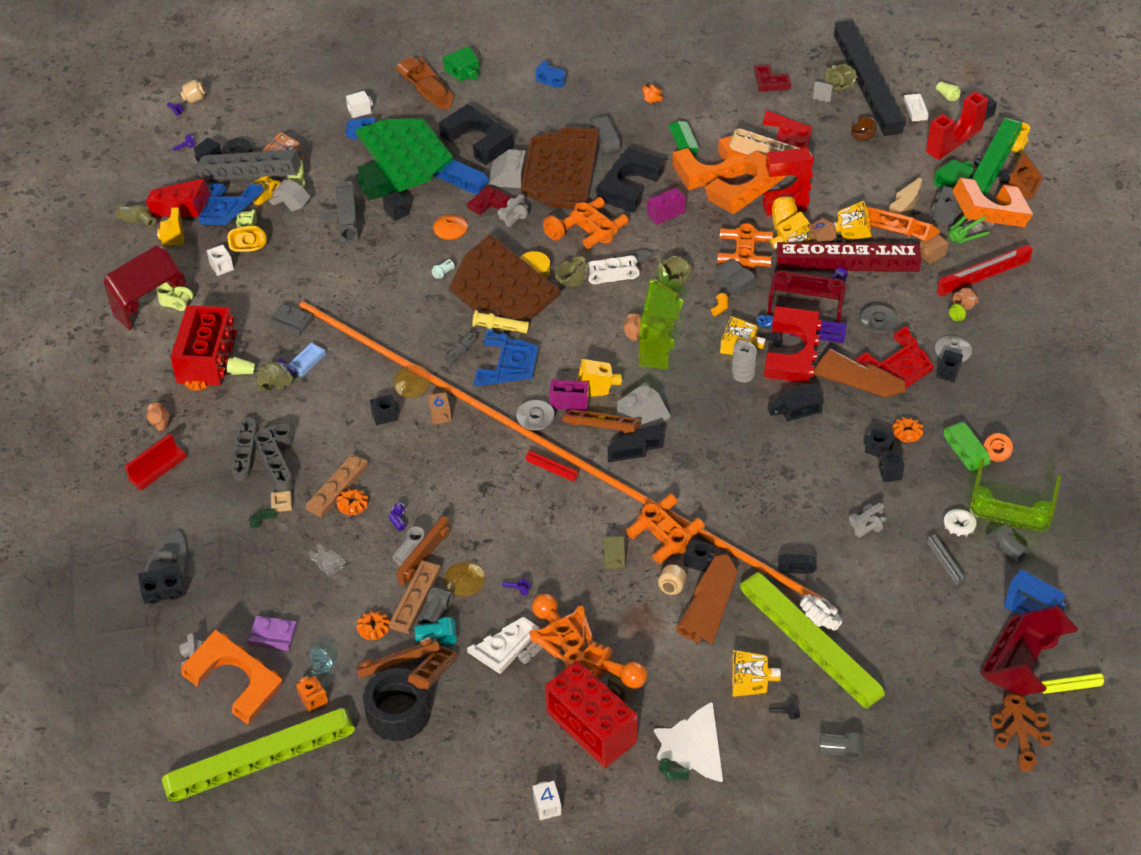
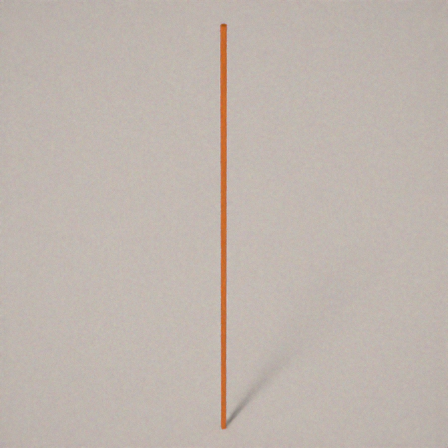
M304 301L300 303V308L645 505L657 503ZM671 510L666 512L683 527H687L691 523ZM702 529L697 533V535L798 593L804 596L810 594L821 599L824 598L710 532Z

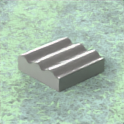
M815 81L813 99L831 102L833 85Z

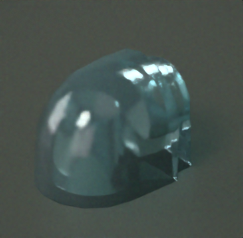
M309 647L312 674L328 672L333 665L331 654L322 647Z

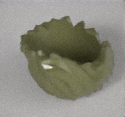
M840 64L826 68L824 81L826 84L833 85L834 92L842 93L853 87L858 77L856 76L855 69L853 70L851 66Z
M674 255L667 260L663 259L662 263L659 262L657 278L664 287L670 289L677 288L692 275V268L688 261L681 258V256Z
M573 257L572 262L564 261V263H561L560 267H556L555 278L560 283H563V285L574 288L583 285L588 278V263L585 262V257Z
M271 361L260 367L258 371L257 390L269 392L272 386L278 390L280 388L283 390L285 385L290 387L293 377L284 365Z

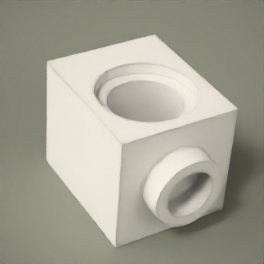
M224 245L207 250L209 263L217 276L234 270L231 257Z

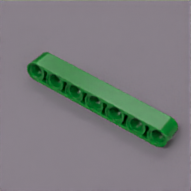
M1009 118L1003 120L972 177V180L976 181L985 197L1021 132L1022 122Z

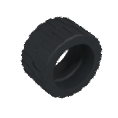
M400 667L385 669V671L379 672L371 678L364 688L363 704L368 725L373 730V733L382 739H388L389 741L411 739L422 732V729L426 727L430 719L431 709L428 689L417 688L413 683L408 682L409 675L413 672L409 669ZM394 695H406L416 700L409 710L399 714H388L378 709L385 699Z

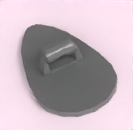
M180 530L170 532L160 541L148 559L143 573L179 565L183 577L186 566V543ZM172 582L168 586H174L177 582Z

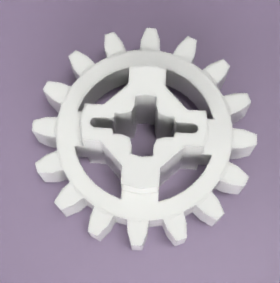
M806 594L801 600L800 605L806 611L805 615L817 626L831 628L834 631L842 624L843 619L837 613V608L833 607L825 598L821 599L814 595Z

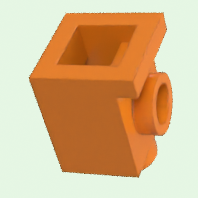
M306 676L300 679L299 684L296 685L297 692L309 713L328 704L326 692L316 676L311 678Z

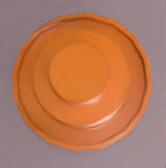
M644 84L642 87L644 99L651 104L653 102L657 103V101L662 102L665 98L661 94L662 90L654 84L650 86Z
M548 216L544 219V232L548 237L558 241L565 236V224L561 219L554 216Z
M996 433L990 435L985 440L984 448L988 452L990 460L1001 462L1010 457L1013 445L1009 437Z

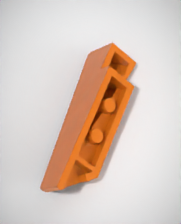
M867 207L871 227L909 237L912 235L925 242L940 233V230L932 224L917 221L912 217Z

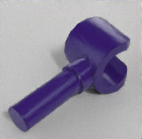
M167 103V107L172 108L176 116H179L181 112H185L180 103L176 105Z
M186 135L185 142L173 147V150L176 151L186 146L193 148L195 146L193 135Z
M838 267L835 274L829 278L845 280L848 277L846 274L848 271L843 267Z
M521 579L515 583L502 582L503 587L519 589L522 595H527L529 593L527 588H532L526 579Z

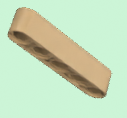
M735 129L729 143L731 149L747 155H751L755 151L766 155L767 152L801 149L743 129Z

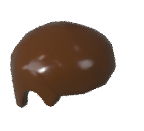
M870 117L859 118L857 125L852 124L851 136L858 141H868L876 133V121Z

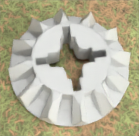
M963 509L949 511L943 521L945 529H948L950 534H957L958 537L960 535L967 537L969 533L974 532L976 527L975 517ZM959 521V523H963V527L959 524H956V522Z

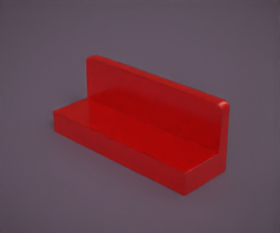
M168 434L126 464L125 470L129 481L142 491L187 457L186 453L175 444L173 435Z

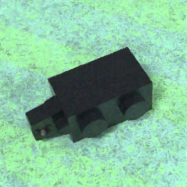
M812 384L780 393L778 399L768 403L767 410L770 416L783 414L788 422L822 413L824 399L816 385Z

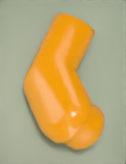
M719 293L716 296L718 305L711 309L713 316H717L728 309L729 297L727 294Z

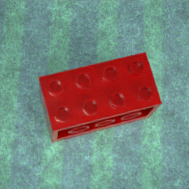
M186 306L170 356L177 384H185L186 381L189 384L192 381H200V384L205 382L206 385L221 386L222 379L226 377V365H228L230 352H233L234 349L233 341L237 338V328H234L235 317L231 314L230 307Z
M575 661L545 685L547 714L604 768L608 767L637 743V714L580 661Z

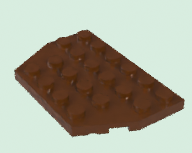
M565 127L553 134L548 132L541 136L531 137L521 183V193L552 208L574 209L577 203H587L599 139V129Z
M491 234L464 256L449 287L450 291L473 311L477 310L478 313L484 314L493 313L497 317L517 321L526 317L529 319L535 317L561 295L560 290Z

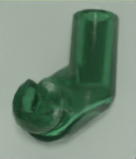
M275 509L260 510L251 515L248 519L250 527H260V520L275 519Z
M662 758L659 761L658 769L668 780H689L688 769H675L668 758Z

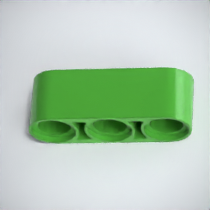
M964 422L944 428L943 433L946 441L969 471H974L990 464L988 452Z

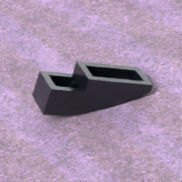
M657 424L638 429L616 440L607 447L608 463L646 457V450L663 448L664 435L661 425Z

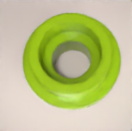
M957 303L952 305L949 309L951 319L954 321L965 319L966 311L964 307Z

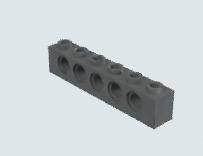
M297 149L205 155L201 157L196 168L200 179L218 180L295 175L301 162Z

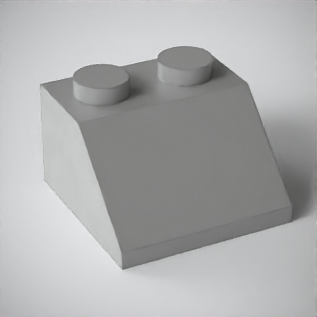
M507 150L496 158L492 163L488 185L492 187L521 188L526 163V152L524 150Z
M646 383L617 401V416L641 419V426L638 429L657 424L662 425L671 419V415L658 392Z

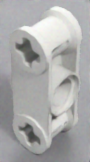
M634 256L590 261L587 264L588 280L591 284L635 279L640 273L636 266L637 259Z

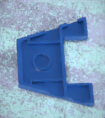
M211 184L210 196L198 217V221L202 225H227L260 195L264 188L261 184H249L240 197L222 196L226 190L224 184Z
M487 328L484 345L502 347L496 371L477 369L474 386L533 379L539 347L520 339H510L508 335L503 333L499 335L494 333V330Z

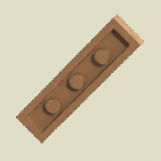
M352 453L305 505L306 510L323 518L337 502V497L341 495V491L346 492L369 466L368 461Z
M423 560L420 562L389 623L390 629L406 634L410 633L427 599L428 593L441 571L440 565Z

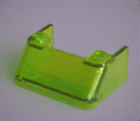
M650 279L641 318L639 366L668 370L670 350L674 349L675 339H672L674 320L679 319V310H682L683 299H680L678 293L658 279Z
M981 458L970 504L971 514L976 518L1036 532L1047 531L1052 524L1062 476L1057 475L1050 502L1038 501L1032 508L994 500L989 489L979 486L985 461L984 458Z

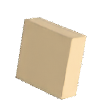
M291 491L271 493L272 512L292 510Z

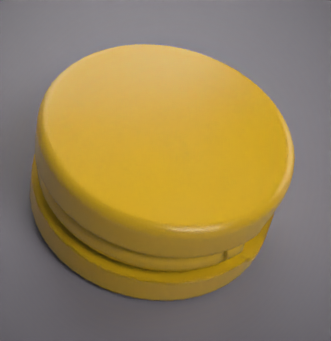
M537 251L527 252L520 256L523 261L544 278H549L550 260L548 256Z

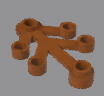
M1011 693L1004 699L1005 708L1000 714L993 715L991 719V726L994 729H1002L1005 720L1011 714H1013L1014 719L1003 733L996 735L995 745L1001 749L1006 748L1009 740L1017 732L1021 750L1017 764L1021 770L1030 772L1034 770L1037 758L1030 751L1027 733L1038 740L1039 744L1044 747L1051 745L1053 736L1050 732L1039 731L1023 720L1022 714L1033 720L1034 724L1040 728L1047 725L1049 718L1045 713H1036L1027 707L1026 701L1021 695ZM1046 737L1049 741H1045L1042 738Z

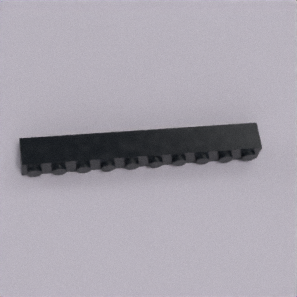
M853 20L835 23L833 36L848 66H851L853 70L855 69L856 76L858 77L856 82L883 136L902 134L904 126H906V119L902 116L900 107L895 102V97L891 95L890 88L886 85L884 76L879 71V66L875 64L868 45L865 44L863 36L860 35L858 26L855 25Z

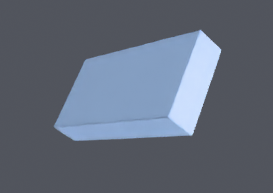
M310 343L287 366L296 370V374L303 377L326 355V351Z

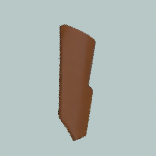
M411 56L398 63L396 67L397 72L415 85L417 91L439 109L451 108L454 95L422 57L416 60Z
M833 349L828 350L814 369V375L885 398L906 392L905 382L871 364L864 366Z
M728 554L715 556L700 580L692 602L676 627V631L681 636L697 643L705 639L713 645L738 574Z

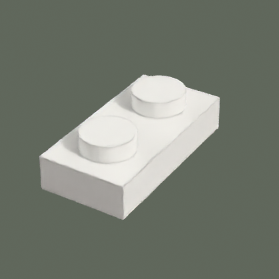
M921 94L904 95V103L911 121L928 120L929 114Z

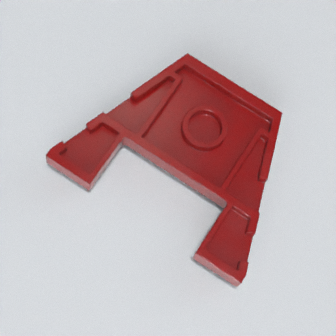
M767 110L765 111L763 125L779 127L777 141L798 148L809 147L812 133L811 126Z
M905 326L894 334V340L904 348L881 363L867 352L856 358L855 361L864 366L871 364L905 382V388H908L932 372L934 365L923 349L919 348L917 340L911 336L909 328Z

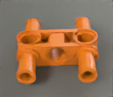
M598 197L591 203H577L570 216L562 220L565 224V231L576 224L590 234V236L583 239V244L587 249H590L598 242L610 243L614 235L617 234L618 229L629 223L628 218L624 214L612 221L597 210L605 206V202L601 197Z
M742 224L736 229L720 228V239L735 240L737 245L734 254L718 252L717 264H723L727 260L733 259L742 268L748 270L754 268V266L770 268L771 256L755 255L754 244L756 241L770 242V239L773 238V231H757L751 224Z
M671 493L659 503L645 505L642 513L637 518L638 520L625 529L626 534L632 540L646 529L664 544V546L652 554L653 559L659 565L672 554L684 553L690 539H693V536L705 528L704 523L699 518H695L687 527H681L666 513L674 505L678 504L677 499Z

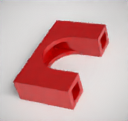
M976 91L964 98L962 113L956 125L954 120L944 114L932 120L926 153L940 160L982 131L988 98Z
M808 148L767 152L766 169L769 178L786 175L798 178L793 185L786 189L763 193L762 205L766 216H772L773 202L780 197H792L795 201L797 212L807 211V204H810L808 194L811 191L810 178L813 177L811 165H814V157L810 155Z
M775 306L772 332L796 335L803 340L806 346L799 353L792 355L767 352L764 378L809 384V378L814 376L815 366H812V361H816L817 350H814V346H818L820 337L816 333L817 330L821 331L822 320L819 319V312Z

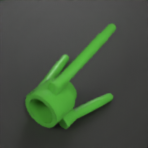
M964 215L954 226L949 228L948 235L951 241L960 245L965 241L990 234L989 231L965 237L967 230L985 220L987 216L974 221L964 228L960 226L966 219Z

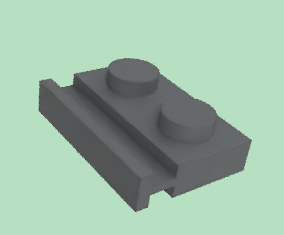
M282 303L273 313V317L268 319V322L273 327L300 337L301 332L305 331L314 318L313 314Z

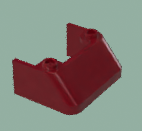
M154 246L108 273L104 278V286L113 316L128 330L132 329L129 316L138 310V299L165 282L172 288L178 286L187 288L184 274L164 246Z
M778 271L773 275L767 315H771L776 291L839 300L836 323H840L846 294V284L842 280L787 271Z
M1058 605L1015 615L1007 622L980 673L987 681L1021 696L1045 692L1047 688L1031 671L1042 650L1054 648L1058 644L1061 635L1075 633L1078 631V628Z

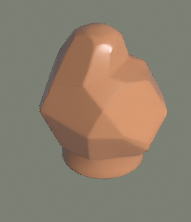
M962 288L960 292L955 293L953 296V303L963 306L965 310H970L979 301V297L970 288Z
M630 314L626 317V321L623 324L625 335L631 341H637L643 335L645 323L639 314Z
M162 403L149 405L147 407L148 412L146 413L148 422L159 431H164L167 428L169 412L162 406Z

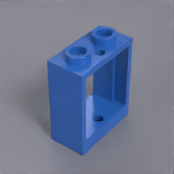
M1021 569L1010 583L1004 607L1016 614L1046 608L1023 595V592L1049 607L1058 605L1063 611L1066 603H1064L1066 594Z

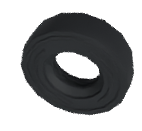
M243 138L231 139L222 148L223 154H235L231 151L237 148L244 149L239 153L253 152L250 142Z

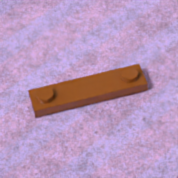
M570 409L563 415V422L570 423L573 426L587 425L621 430L624 433L635 432L641 426V419L575 409Z
M442 516L397 570L399 584L405 586L409 580L411 581L422 560L426 561L440 542L448 537L451 530L449 518Z
M427 637L420 640V644L375 660H363L359 663V666H356L358 676L363 678L438 651L440 649L436 638Z
M439 646L440 649L438 651L432 652L409 675L408 682L413 683L417 688L428 689L457 660L458 653Z

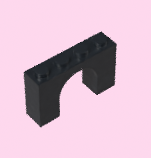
M466 104L439 122L440 136L449 142H453L468 132L478 131L487 134L486 137L473 145L474 158L484 165H487L514 147V135L510 130H507L469 104Z
M628 147L624 153H621L619 160L613 164L609 173L605 174L603 181L598 183L596 187L597 198L601 197L606 204L634 213L641 204L642 190L626 185L620 180L628 176H640L657 182L664 173L665 159Z

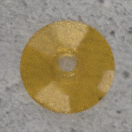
M409 365L397 372L393 380L395 391L405 398L420 396L428 389L430 384L428 371L419 365Z
M460 562L447 570L444 582L446 588L454 595L471 596L479 592L484 586L485 574L481 567L474 563Z

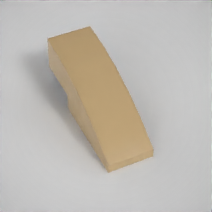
M918 178L896 193L895 202L890 204L889 212L909 216L919 199L921 178Z

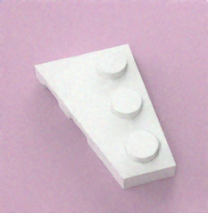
M522 617L502 628L500 633L484 638V641L476 646L473 644L468 647L467 651L470 655L501 674L531 642L529 632L531 630H538L540 627Z

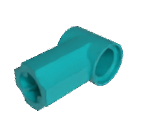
M445 617L439 619L437 623L415 625L416 644H420L419 641L427 637L436 638L437 642L442 645L454 644L457 641L455 620Z

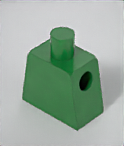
M469 46L443 57L444 70L457 80L463 81L470 78L474 81L478 78L479 62Z
M957 160L950 161L936 171L934 185L942 189L943 186L954 188L960 178L972 179L974 174L972 163L967 160L963 163Z

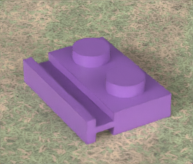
M256 616L251 636L248 638V644L289 651L297 629V622Z

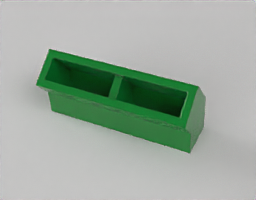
M677 121L668 125L678 149L688 148L692 155L696 156L699 147L688 123Z

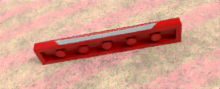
M1030 245L1019 247L1011 252L939 279L937 293L941 297L1030 262L1033 248Z

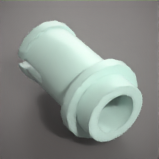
M447 259L442 264L435 265L432 269V274L437 279L443 278L444 274L455 268L453 261Z

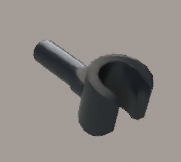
M775 332L773 335L758 334V337L773 341L774 346L780 347L783 345L780 332Z
M789 703L786 707H769V712L788 713L789 719L794 720L800 717L799 708L796 703Z

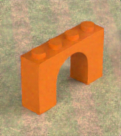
M732 136L719 139L718 153L724 162L717 165H704L698 162L688 148L673 152L672 166L688 190L706 186L717 178L723 181L747 174L743 160L748 155L729 147Z
M758 151L753 152L743 160L747 173L754 178L741 185H730L717 178L704 187L708 201L734 215L786 178V176L769 178L766 169V155Z
M960 178L952 190L966 219L978 220L987 216L983 220L984 222L1025 227L1033 216L1020 189L1016 186L1003 185L995 197L998 204L988 200L982 194L976 181L972 179Z
M214 630L182 665L181 675L198 687L219 666L234 665L244 670L249 677L250 684L233 703L231 713L249 725L280 690L282 685L281 676L276 671H270L266 668L260 659L250 656L244 647L234 644L225 633H219L217 630Z

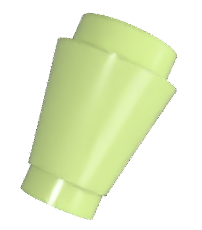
M944 82L937 84V91L948 101H956L959 98L961 91L958 86Z
M237 357L229 358L227 372L231 373V375L254 374L255 363Z

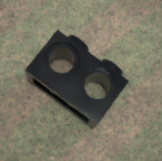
M179 565L138 574L144 604H156L162 600H175L185 596L183 577ZM172 582H177L174 586H168ZM150 587H156L154 590L148 591Z

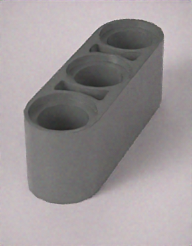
M602 116L590 119L591 128L599 129L598 145L602 153L609 154L620 151V142L609 118Z

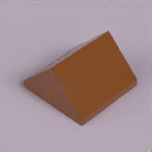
M1025 152L1020 155L1011 172L1008 185L1018 187L1024 198L1032 199L1044 177Z

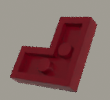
M770 65L754 66V74L759 92L791 89L789 74L772 75Z
M488 185L467 203V209L481 216L491 206L498 210L506 208L508 200L513 197Z

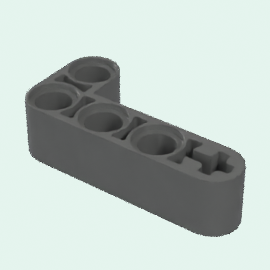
M280 423L258 431L254 437L258 453L276 492L291 491L292 493L291 474L280 450L290 447L293 441L289 425Z

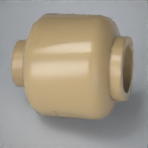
M192 80L182 86L181 96L184 101L187 100L193 104L204 99L206 89L201 81Z
M668 565L659 576L658 586L668 595H677L686 584L687 574L680 566Z

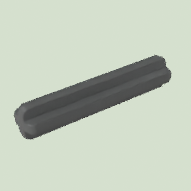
M935 534L929 536L927 544L956 585L963 584L966 577Z

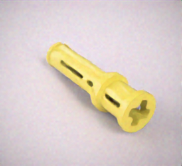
M475 310L472 326L479 325L488 329L494 327L527 333L529 322L501 318L493 313H478Z

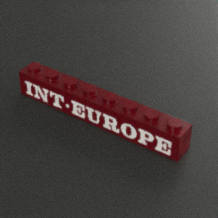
M777 243L776 248L777 270L836 271L838 267H843L847 271L919 272L921 265L920 244Z

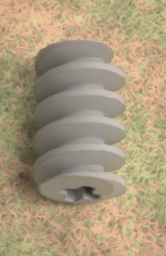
M742 341L736 343L733 347L732 373L736 381L749 382L755 376L757 349L752 343Z

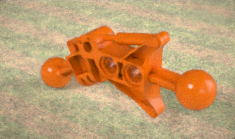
M544 593L534 598L532 603L534 615L540 619H547L550 625L543 629L531 630L529 632L533 643L539 644L553 657H558L565 663L566 668L578 660L597 678L602 679L605 672L620 677L623 684L630 689L640 688L646 683L648 675L644 665L639 662H629L625 665L611 661L612 648L592 641L593 635L583 606H578L574 613L561 619L557 613L558 603L555 597Z

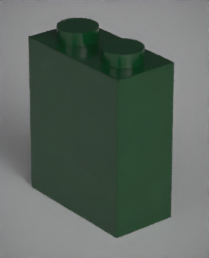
M377 162L357 167L358 174H356V180L358 184H361L362 195H366L368 201L398 191Z

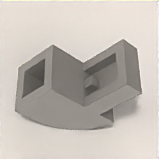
M283 180L272 192L273 196L269 199V202L272 205L284 202L291 211L302 208L311 196L298 183L291 180Z

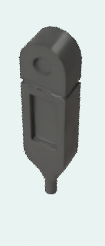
M639 250L615 258L634 256L637 259V264L648 261L652 255L658 254V251Z

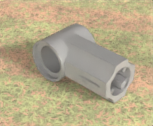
M421 527L410 528L407 531V538L392 556L399 566L404 563L425 537V532Z

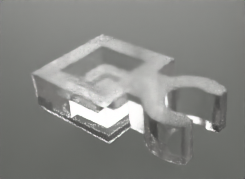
M320 544L317 545L319 553L309 552L310 558L316 561L317 567L330 577L346 565L343 558L331 549L326 553L324 547Z

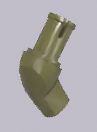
M119 205L115 211L116 218L128 223L143 221L150 228L154 227L157 223L156 218L150 214L149 208L144 205L130 207Z

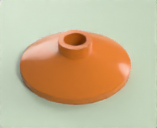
M448 214L439 217L434 222L433 230L438 237L453 240L462 237L467 232L468 224L463 217Z

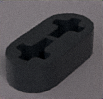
M784 554L778 558V570L783 573L811 574L817 570V560L812 555Z

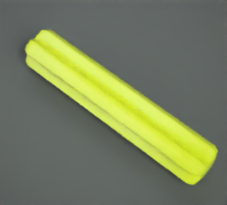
M1098 673L1045 680L1041 682L1047 689L1042 693L1103 686L1104 678L1102 674Z

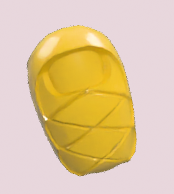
M780 197L774 200L772 220L775 230H777L779 224L798 213L792 197Z
M257 226L240 227L228 233L229 248L235 252L257 251L265 247L267 243L266 233Z

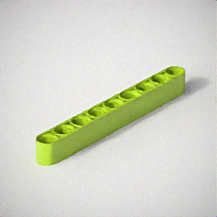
M756 572L740 584L744 595L861 706L867 709L885 696L882 686L761 573Z
M337 709L167 773L162 777L161 781L167 799L171 802L179 801L345 738L355 731V727L347 709Z

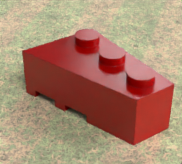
M199 179L152 189L146 199V203L154 217H170L171 208H179L181 217H199L210 196V192L205 180Z

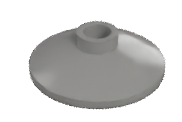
M954 335L940 338L937 340L934 348L936 355L940 359H942L945 350L962 354V363L967 361L972 354L970 343L964 338Z
M530 400L520 405L516 412V418L518 423L526 429L541 430L553 422L554 410L545 401Z

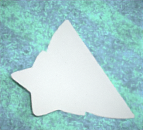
M713 703L703 706L687 721L685 719L680 721L672 729H654L655 735L662 744L657 755L658 760L676 761L684 768L689 770L693 768L707 778L719 782L723 781Z

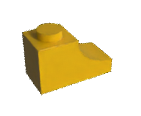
M171 208V216L166 221L161 222L160 229H157L158 239H161L163 246L184 245L185 232L179 208Z

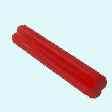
M528 451L525 456L527 462L572 482L578 477V471L533 451Z

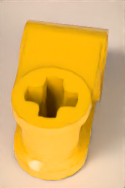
M1022 122L1021 132L1011 151L1019 154L1022 153L1028 142L1027 135L1030 132V126L1027 123Z
M266 176L251 183L261 184L264 188V191L252 203L256 205L265 203L266 200L273 196L272 192L281 182Z

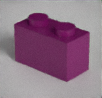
M677 187L647 200V216L658 225L685 213L686 197Z
M551 379L549 403L553 409L588 410L589 382Z

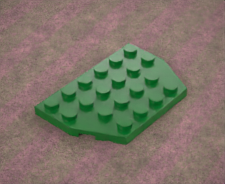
M423 118L385 119L355 129L357 137L398 192L431 181L434 174L438 171L441 172L445 166H448L453 161L451 153Z

